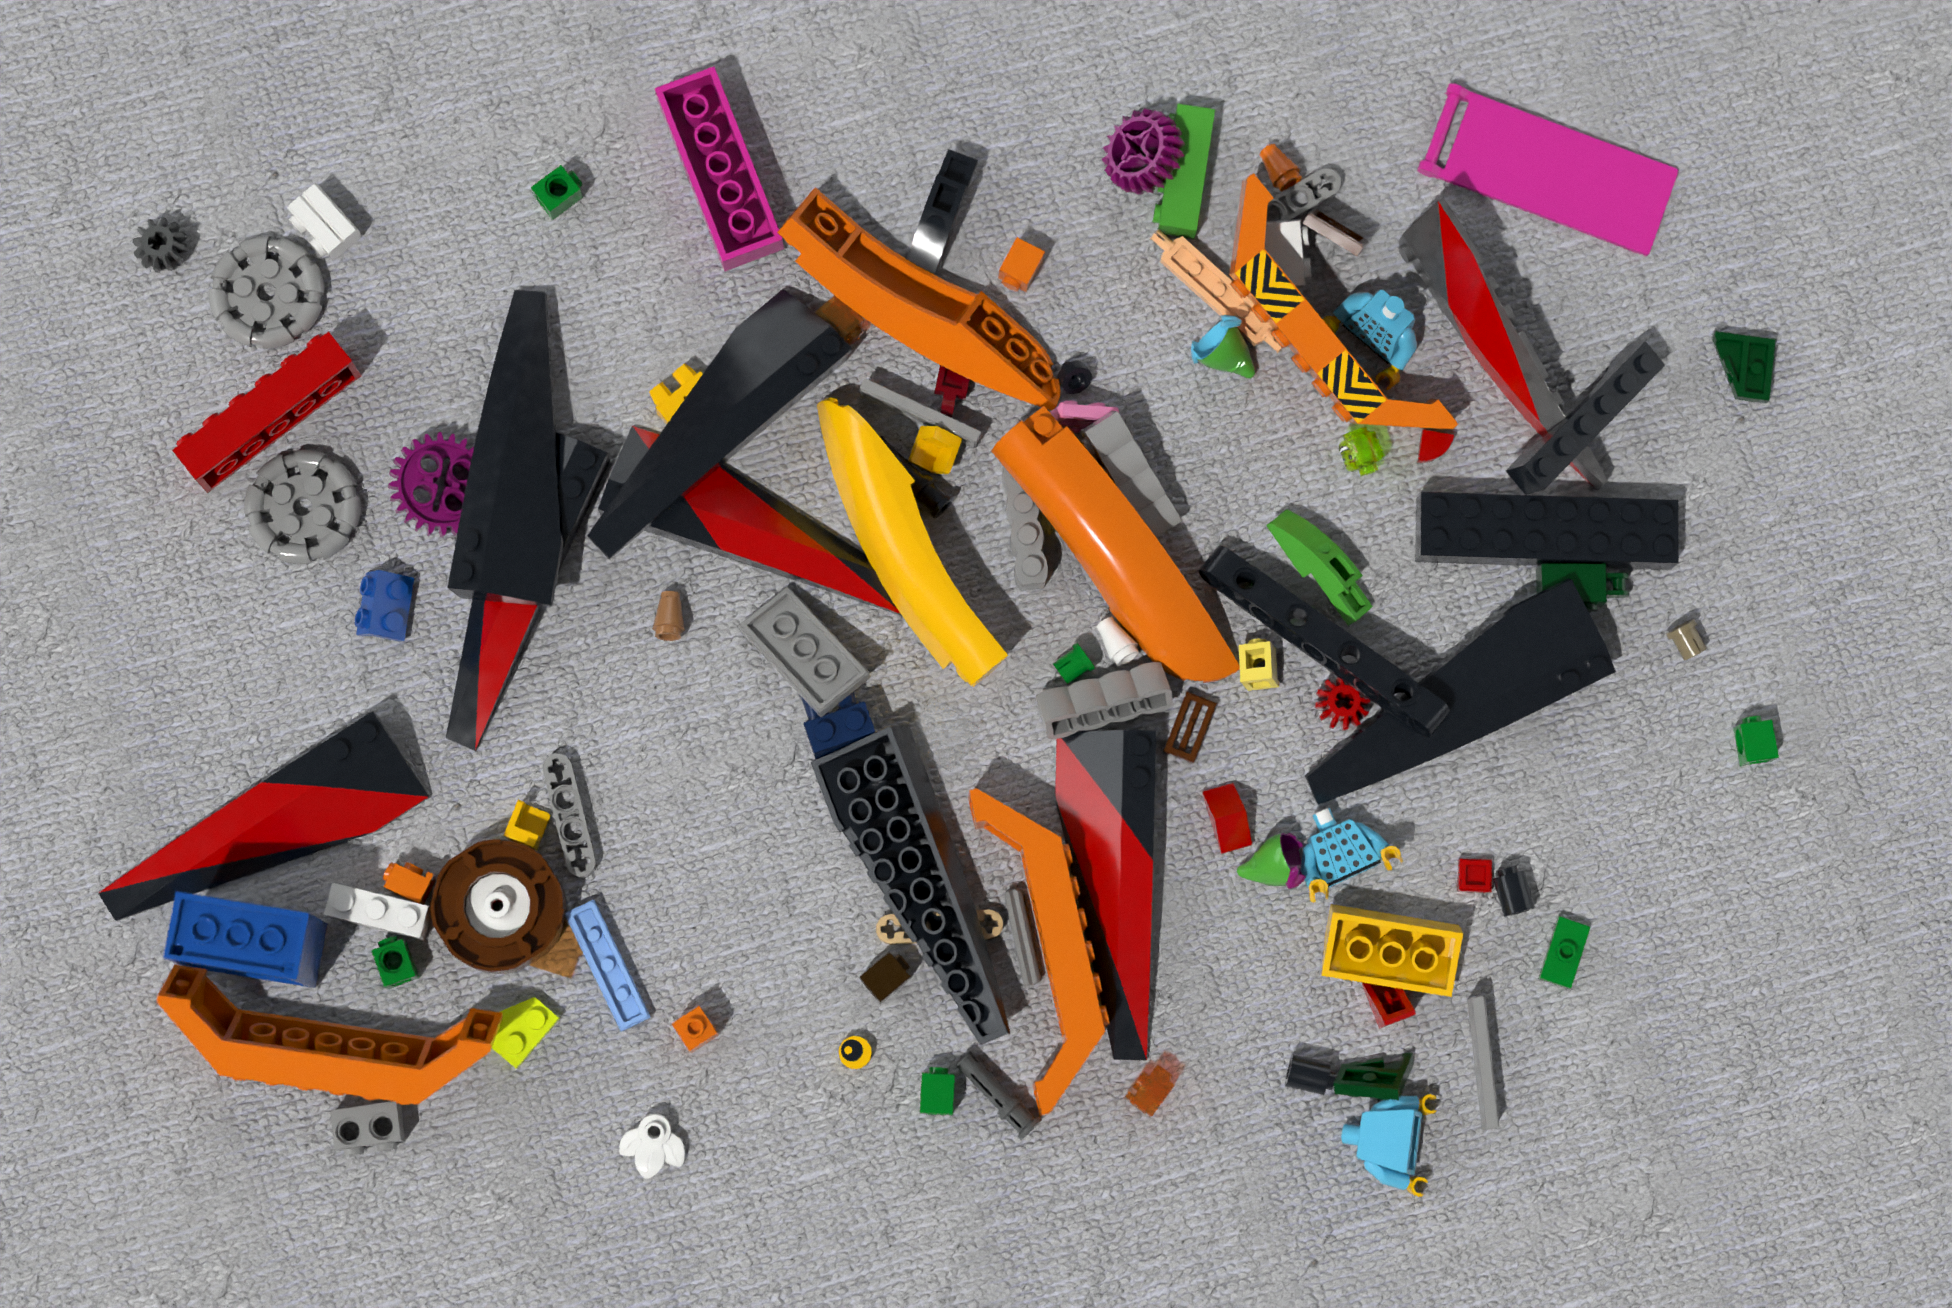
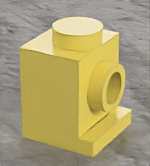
M1260 638L1249 640L1248 644L1239 645L1240 682L1248 691L1278 688L1277 657L1274 645L1270 641ZM1259 662H1265V667L1256 668Z

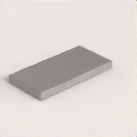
M789 586L785 587L738 625L739 630L820 717L824 716L871 678L870 672Z

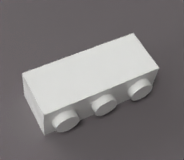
M332 883L324 915L332 919L425 941L431 920V909L427 905Z

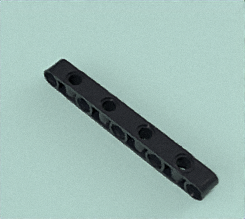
M1218 546L1198 570L1203 580L1420 735L1430 738L1449 715L1450 708L1442 699L1230 549ZM1240 582H1248L1253 587L1243 589L1238 584ZM1298 618L1301 619L1305 624L1302 626H1295L1291 624L1290 620ZM1350 655L1355 657L1357 662L1347 663L1342 657ZM1405 693L1410 699L1401 701L1395 697V694Z

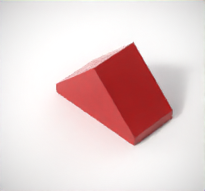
M1234 783L1203 791L1202 795L1220 853L1224 854L1251 846L1252 840L1246 809Z
M1362 982L1379 1029L1416 1015L1403 989Z

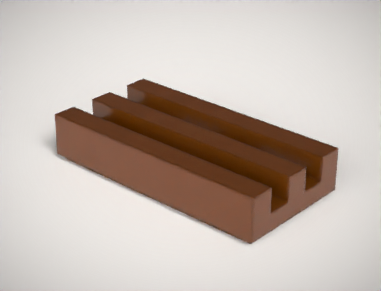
M1186 692L1163 753L1173 755L1175 758L1183 759L1193 764L1217 703ZM1193 701L1196 704L1179 748L1175 749L1172 747L1189 702ZM1202 705L1206 706L1208 709L1191 753L1188 754L1184 752Z

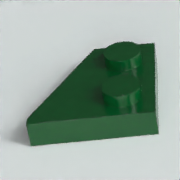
M1715 331L1712 334V341L1734 398L1736 400L1767 404L1770 401L1776 339Z
M1402 1053L1403 1060L1384 1063L1383 1057H1379L1365 1062L1342 1064L1333 1083L1334 1093L1350 1097L1360 1096L1380 1098L1381 1100H1399L1414 1064L1413 1053Z

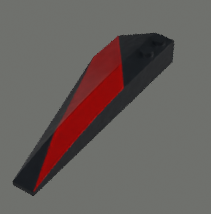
M556 433L558 455L556 458V469L559 474L560 485L558 487L559 504H561L562 518H560V529L563 533L560 571L610 463L608 452L580 440ZM472 599L446 739L471 750H477L543 606Z
M1148 730L1077 731L1070 736L1056 739L1055 800L1065 843L1069 844L1073 862L1071 863L1072 874L1076 876L1080 892L1078 896L1080 909L1083 908L1086 917V939L1091 941L1095 960H1093L1092 966L1094 973H1098L1102 992H1100L1099 997L1102 1006H1106L1109 1025L1106 1028L1113 1060L1147 1061L1156 731Z

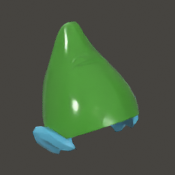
M1221 315L1222 321L1205 334L1199 342H1192L1191 357L1193 363L1200 362L1208 368L1235 373L1251 379L1255 375L1254 365L1248 346L1237 328L1242 320L1236 316Z

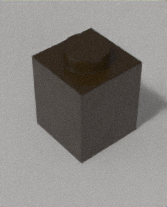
M888 952L859 977V980L875 999L882 1004L911 979L907 973L911 967L900 954L894 957Z

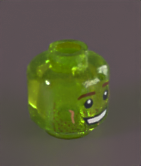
M1362 427L1342 435L1344 440L1339 443V450L1347 471H1359L1362 477L1379 470L1377 464L1384 460L1385 453L1375 431H1368L1367 427Z

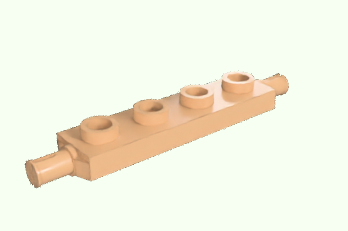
M1160 229L1152 235L1150 239L1164 250L1160 262L1220 316H1236L1241 319L1242 322L1237 328L1247 341L1253 346L1265 341L1277 353L1283 349L1270 334L1273 332V328L1268 321L1261 323L1250 310L1254 304L1247 296L1241 298L1231 287L1230 283L1232 280L1183 236L1172 241Z

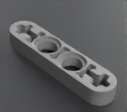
M1321 169L1274 196V199L1268 203V208H1275L1280 212V221L1296 220L1335 197L1341 186L1340 176L1332 169ZM1321 178H1324L1325 181L1332 180L1331 190L1329 191L1326 187L1320 189L1315 195L1318 199L1315 200L1312 190L1320 185ZM1296 192L1304 193L1308 198V204L1302 208L1295 207L1291 203V195ZM1237 219L1234 221L1231 228V237L1233 241L1235 237Z
M560 753L552 754L544 761L543 773L565 863L573 876L586 878L593 874L597 865L574 768L570 759ZM559 760L561 765H567V769L562 771L565 782L571 779L572 785H561L555 789L552 788V784H559L556 774L549 773V769L554 767V761ZM563 791L572 792L575 796L574 805L569 809H562L557 805V797ZM570 823H579L583 828L582 836L574 841L568 840L564 835L565 827ZM587 842V848H581V852L585 859H590V863L586 864V870L581 872L578 867L572 866V863L577 861L576 851L572 850L568 853L567 847H578Z

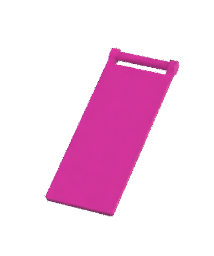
M1448 84L1445 92L1447 96L1425 159L1420 161L1417 169L1420 174L1438 178L1643 256H1647L1650 253L1678 175V169L1473 93L1460 85ZM1459 101L1468 102L1448 160L1443 169L1437 166L1436 163Z

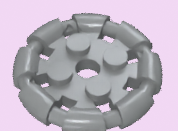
M259 236L238 243L240 247L231 253L227 251L218 261L211 275L213 286L212 289H209V303L215 320L222 323L224 326L223 331L229 337L249 347L255 344L262 345L263 349H271L294 342L293 338L303 331L306 334L311 329L322 309L320 300L321 296L325 295V287L318 264L312 263L309 259L310 254L304 248L285 238H281L279 241L272 240L270 236ZM269 252L279 253L278 262L268 259ZM249 257L253 264L242 271L238 263ZM299 266L303 272L295 278L291 271ZM226 282L233 283L234 293L225 292ZM268 285L273 286L276 289L275 296L269 301L261 300L259 298L260 289ZM299 293L308 294L307 302L298 303ZM239 308L243 316L239 319H234L231 313ZM292 316L295 322L285 328L282 322ZM257 323L267 324L264 333L255 332Z
M294 450V454L283 457L280 454L266 462L257 471L258 477L254 484H249L244 512L245 517L249 518L251 525L248 527L249 532L261 549L268 554L272 552L278 555L281 561L293 564H311V560L322 557L325 560L339 552L349 542L348 537L353 528L357 529L361 515V497H357L355 490L357 483L350 471L338 460L334 462L326 458L327 454L314 450ZM298 466L301 475L289 478L287 469ZM320 469L328 473L324 482L317 477ZM269 482L276 486L272 491V497L264 493ZM343 492L345 500L336 503L334 494ZM303 499L311 501L312 509L307 515L300 516L295 513V505L298 501ZM271 512L273 521L263 523L261 514ZM333 518L342 522L337 531L328 528ZM282 533L291 537L286 545L278 541ZM318 537L319 545L308 548L306 540Z

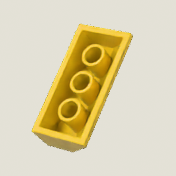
M1330 904L1324 939L1321 976L1452 997L1463 932L1460 925Z

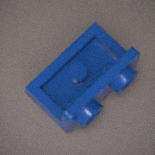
M382 570L366 573L360 584V594L362 595L361 607L355 616L357 636H374L398 642L405 641L414 577Z

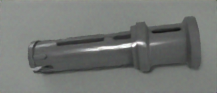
M971 1051L956 1064V1067L999 1110L997 1112L999 1114L998 1117L1001 1120L1006 1119L1019 1133L1018 1138L1020 1140L1025 1138L1042 1121L1039 1116L1034 1117L1022 1104L1023 1099L1020 1096H1012Z

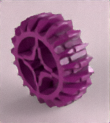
M1144 108L1142 113L1133 110L1131 118L1123 116V123L1121 125L1113 124L1116 131L1113 135H1106L1110 143L1102 147L1107 155L1101 159L1107 166L1104 171L1111 177L1110 180H1112L1113 184L1121 187L1122 190L1128 193L1134 192L1135 194L1143 195L1145 191L1147 193H1154L1155 186L1164 188V180L1166 178L1173 179L1172 171L1174 169H1181L1177 160L1185 157L1180 150L1185 145L1183 139L1180 138L1182 132L1176 126L1173 119L1168 116L1166 117L1160 111L1155 110L1153 112L1150 109Z

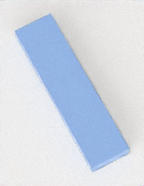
M593 899L566 912L565 917L620 1032L650 1019L651 1017L595 900Z

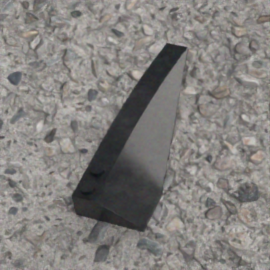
M782 289L735 328L587 536L610 560L846 362L852 348L829 323L786 290Z
M514 291L498 345L473 449L447 587L462 599L553 606L563 549V533L560 529V518H562L561 504H559L558 487L560 485L559 474L556 469V458L558 455L555 410L552 405L551 394L553 392V380L550 377L549 361H551V350L548 347L549 320L547 294L545 292Z
M1568 578L1511 606L1503 613L1504 617L1494 625L1489 624L1468 646L1464 645L1456 651V656L1445 665L1440 664L1418 682L1442 699L1450 708L1449 715L1430 738L1420 735L1384 710L1376 717L1377 720L1364 731L1360 730L1353 735L1351 742L1341 750L1336 749L1309 771L1305 778L1315 802L1318 805L1442 756L1615 673L1616 671L1606 644L1572 579ZM1404 694L1400 697L1401 701H1407L1410 699V697L1407 694Z

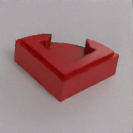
M1422 430L1417 463H1428L1441 457L1451 446L1454 435Z

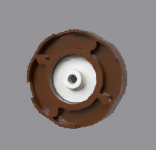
M501 839L477 842L450 859L436 879L437 882L430 905L433 926L449 952L471 968L492 974H507L521 971L549 953L561 935L566 918L564 888L543 856L524 844ZM503 902V908L500 911H495V905Z

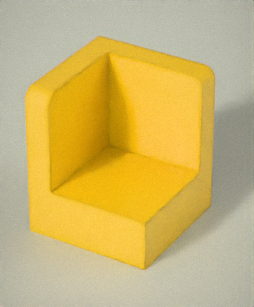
M920 426L908 461L932 474H949L962 438L938 426Z
M518 799L503 836L510 841L524 844L537 851L551 815Z

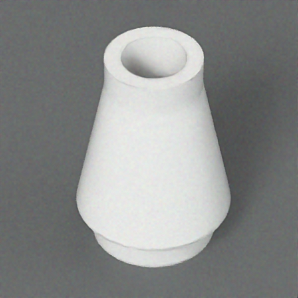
M1113 617L1104 619L1096 626L1111 662H1115L1117 666H1123L1138 656L1139 651L1136 648L1138 643L1115 622Z

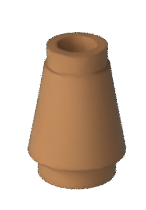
M664 591L661 593L652 627L657 639L676 641L681 639V633L685 631L680 593Z

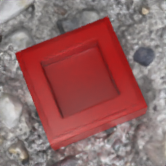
M1459 858L1457 892L1491 893L1492 860Z

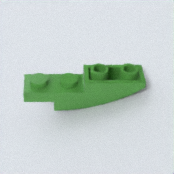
M1288 509L1266 525L1302 578L1310 573L1313 575L1348 626L1356 622L1373 607L1356 583L1363 575L1341 548L1316 526Z

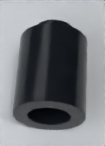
M1513 866L1497 871L1499 877L1494 878L1493 881L1504 917L1535 909L1525 870L1518 871L1517 867Z
M1292 1054L1286 1073L1285 1086L1324 1095L1326 1089L1332 1090L1336 1071L1331 1070V1063Z

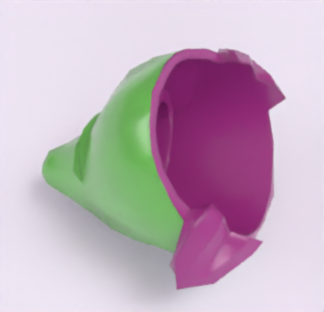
M1280 833L1266 840L1250 860L1238 866L1237 874L1244 879L1269 886H1287L1288 889L1296 888L1306 878L1300 871L1301 859L1299 849L1303 845L1296 839L1294 834Z

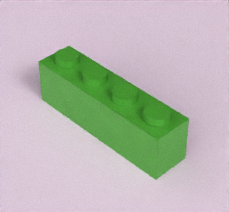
M1177 104L1175 114L1169 113V117L1175 121L1174 123L1182 132L1180 138L1183 139L1185 145L1180 150L1185 157L1177 160L1181 169H1174L1172 171L1173 179L1166 178L1164 180V188L1157 189V192L1163 193L1161 204H1155L1153 223H1158V229L1165 235L1195 239L1215 109Z

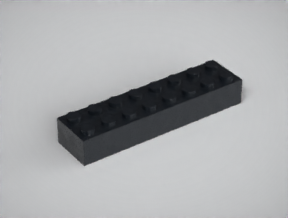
M1421 492L1416 498L1415 562L1518 566L1606 564V568L1671 570L1679 563L1678 500Z

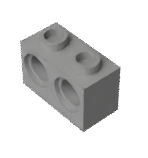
M395 1101L330 1110L334 1150H344V1156L364 1154V1147L377 1146V1151L397 1149L398 1142H405L401 1104ZM388 1117L392 1121L393 1129L389 1135L381 1136L376 1129L377 1123L380 1119ZM355 1122L360 1129L359 1136L353 1141H348L344 1137V1128L347 1124Z

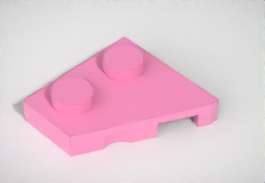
M1070 400L1059 403L1058 407L1050 413L1063 429L1067 426L1072 433H1078L1111 411L1119 413L1118 407H1106L1104 403L1078 405L1076 401Z

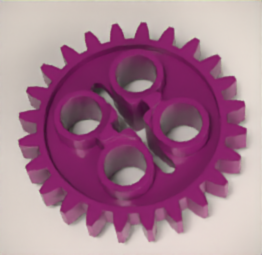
M438 432L435 441H432L427 433L423 437L424 444L422 445L418 440H412L413 451L407 447L402 448L401 452L405 459L395 457L393 462L400 469H391L389 472L391 477L397 479V481H392L388 484L389 489L397 490V493L390 497V501H400L401 504L395 510L396 514L406 511L407 516L404 523L406 524L414 519L416 521V532L424 525L427 526V536H430L434 529H438L440 537L444 538L448 528L456 536L467 479H456L453 476L452 469L456 466H462L469 474L474 447L470 450L465 448L467 445L466 438L460 444L455 443L454 433L451 434L448 441H444L441 432ZM425 458L434 460L437 470L432 473L424 471L420 465L421 460ZM444 458H449L450 462L444 480V485L449 487H445L443 490L439 509L437 512H434L432 508L438 490L436 482L441 476ZM417 489L427 491L430 501L427 503L417 502L414 499L413 492ZM448 497L457 498L461 502V509L459 511L449 510L445 505V499Z

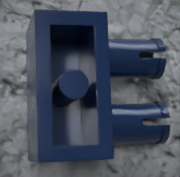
M854 691L838 704L839 709L837 711L826 713L822 717L801 697L808 720L803 723L815 760L876 733L865 701L857 702Z

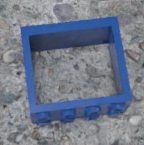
M176 892L163 959L182 966L203 968L212 972L316 988L328 923L306 912Z

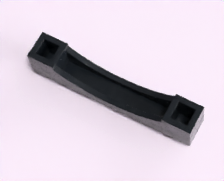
M1644 341L1626 347L1606 367L1608 369L1588 396L1553 430L1531 448L1525 450L1510 465L1506 472L1525 495L1545 490L1665 366L1649 344Z

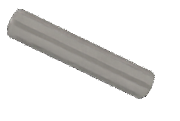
M1020 889L1005 892L1004 896L1022 980L1025 986H1031L1040 983L1041 978L1024 899Z

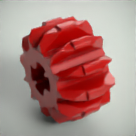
M1338 676L1336 678V685L1330 679H1327L1324 682L1327 690L1319 689L1316 693L1323 701L1316 702L1315 708L1325 709L1319 716V719L1323 721L1328 716L1332 718L1329 723V728L1334 729L1338 721H1340L1342 731L1348 730L1349 721L1355 727L1359 726L1361 722L1358 715L1366 717L1369 713L1362 705L1369 704L1370 699L1360 697L1361 693L1349 684L1345 685L1344 681ZM1338 696L1341 700L1347 698L1349 703L1346 707L1350 709L1347 710L1344 706L1338 708L1336 702L1339 699L1335 697Z

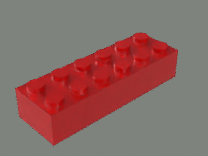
M329 331L324 335L318 334L306 344L307 348L298 355L294 353L285 358L280 364V369L272 375L267 373L260 377L254 384L255 388L247 394L241 393L235 396L228 404L230 407L220 414L214 413L202 423L203 427L194 434L187 433L177 441V447L172 451L207 493L361 377L353 361Z

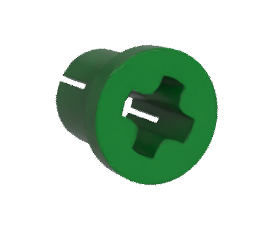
M1077 642L1072 645V650L1053 663L1067 684L1088 669L1090 672L1095 669V666Z

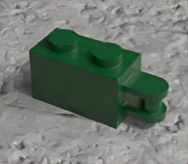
M1541 564L1536 569V593L1542 592L1570 578L1589 613L1597 612L1598 607H1602L1607 602V598L1629 597V591H1626V580L1629 579V574L1606 573V564ZM1606 581H1613V590H1606Z

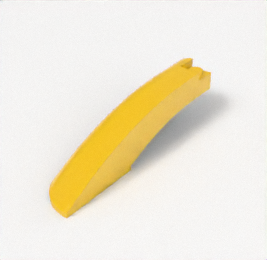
M824 398L817 404V411L828 460L841 500L862 549L894 605L939 665L945 669L953 663L961 679L973 687L993 673L1006 659L1008 654L967 605L947 574L921 519L911 488L915 480L870 424L849 405L839 406L836 398Z

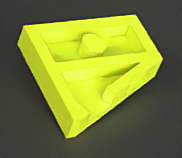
M536 997L500 1011L503 1013L502 1022L492 1049L518 1069L560 1018Z

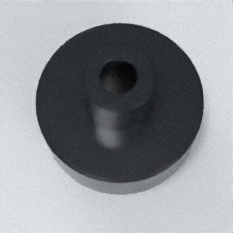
M1067 361L1062 364L1057 379H1059L1060 385L1066 393L1078 394L1089 386L1092 374L1083 362Z

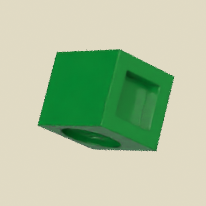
M562 165L530 187L534 198L552 220L583 198L580 187L583 186L582 182L572 170L567 173ZM558 185L568 188L567 192L559 197L551 194L552 189Z
M1761 716L1746 717L1742 719V724L1733 728L1740 766L1772 762L1779 758L1772 719L1762 721Z
M396 936L379 941V947L371 950L384 988L389 990L419 979L409 946L404 939L397 940ZM395 952L400 953L403 959L401 966L396 970H389L386 964L388 956Z
M929 1067L928 1073H922L919 1114L953 1115L955 1075L948 1074V1068Z

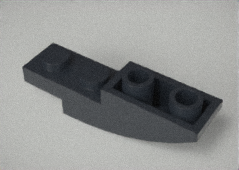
M949 149L940 171L936 175L907 256V260L936 275L954 229L957 215L978 164L977 159Z

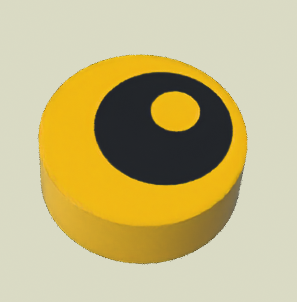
M860 1036L846 1038L839 1047V1058L850 1069H861L871 1059V1046L866 1039Z

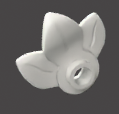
M653 1113L646 1115L640 1121L637 1128L628 1130L623 1135L620 1142L619 1153L624 1156H635L636 1168L645 1179L655 1176L663 1167L664 1162L677 1167H681L684 1163L685 1148L683 1141L671 1132L669 1120L661 1114ZM651 1126H657L661 1133L653 1136L649 1133L648 1129Z

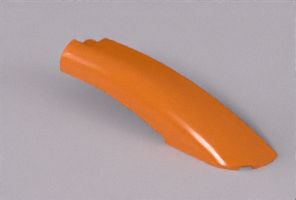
M816 187L806 196L777 232L789 245L801 253L795 260L798 265L847 306L894 339L937 364L990 389L1036 406H1045L1049 410L1056 408L1060 398L1059 379L1053 376L1051 369L1053 362L1041 344L982 291L975 294L952 284L891 250L859 226Z
M1043 406L1025 421L1021 420L995 444L991 452L1052 524L1110 607V612L1153 662H1160L1166 673L1184 681L1186 679L1203 681V683L1219 681L1240 670V665L1221 633L1166 550L1124 494L1067 426L1063 429L1046 407Z

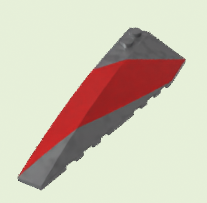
M1443 197L1402 234L1398 242L1400 245L1398 247L1399 253L1406 263L1411 262L1417 271L1415 276L1420 286L1425 290L1428 288L1458 335L1486 373L1543 438L1566 418L1563 414L1562 406L1564 401L1557 390L1553 392L1548 388L1545 379L1549 377L1546 369L1524 330L1521 328L1516 330L1513 326L1516 324L1515 314L1509 304L1505 302L1500 303L1496 289L1499 287L1492 275L1487 276L1482 271L1480 263L1484 262L1480 252ZM1588 445L1569 464L1597 491L1608 482Z

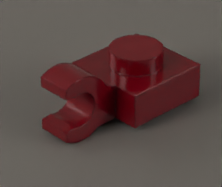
M941 365L934 394L943 395L940 413L952 418L956 398L966 399L970 379Z

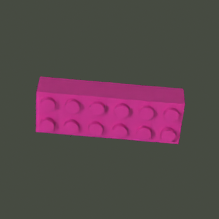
M710 67L656 87L655 93L658 104L724 272L784 250L782 236L777 233L779 228L715 67Z

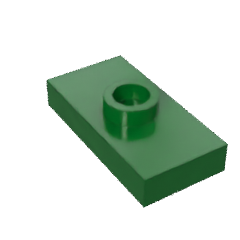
M1560 916L1557 918L1538 979L1571 989L1590 926Z

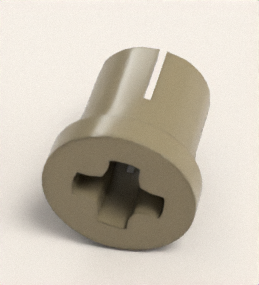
M1695 619L1688 620L1666 633L1668 639H1672L1684 661L1707 649L1695 627L1697 625Z

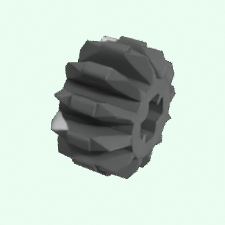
M161 217L158 225H156L152 219H148L147 224L149 228L146 230L143 227H138L137 231L142 237H136L132 240V243L138 247L134 251V255L137 259H142L141 264L144 268L153 266V270L160 273L163 265H165L168 271H173L171 262L175 260L177 263H183L184 259L179 253L188 252V246L183 243L187 239V235L185 232L179 231L180 226L176 222L168 225L167 219ZM162 240H164L166 245H161L159 250H157L155 245H160Z

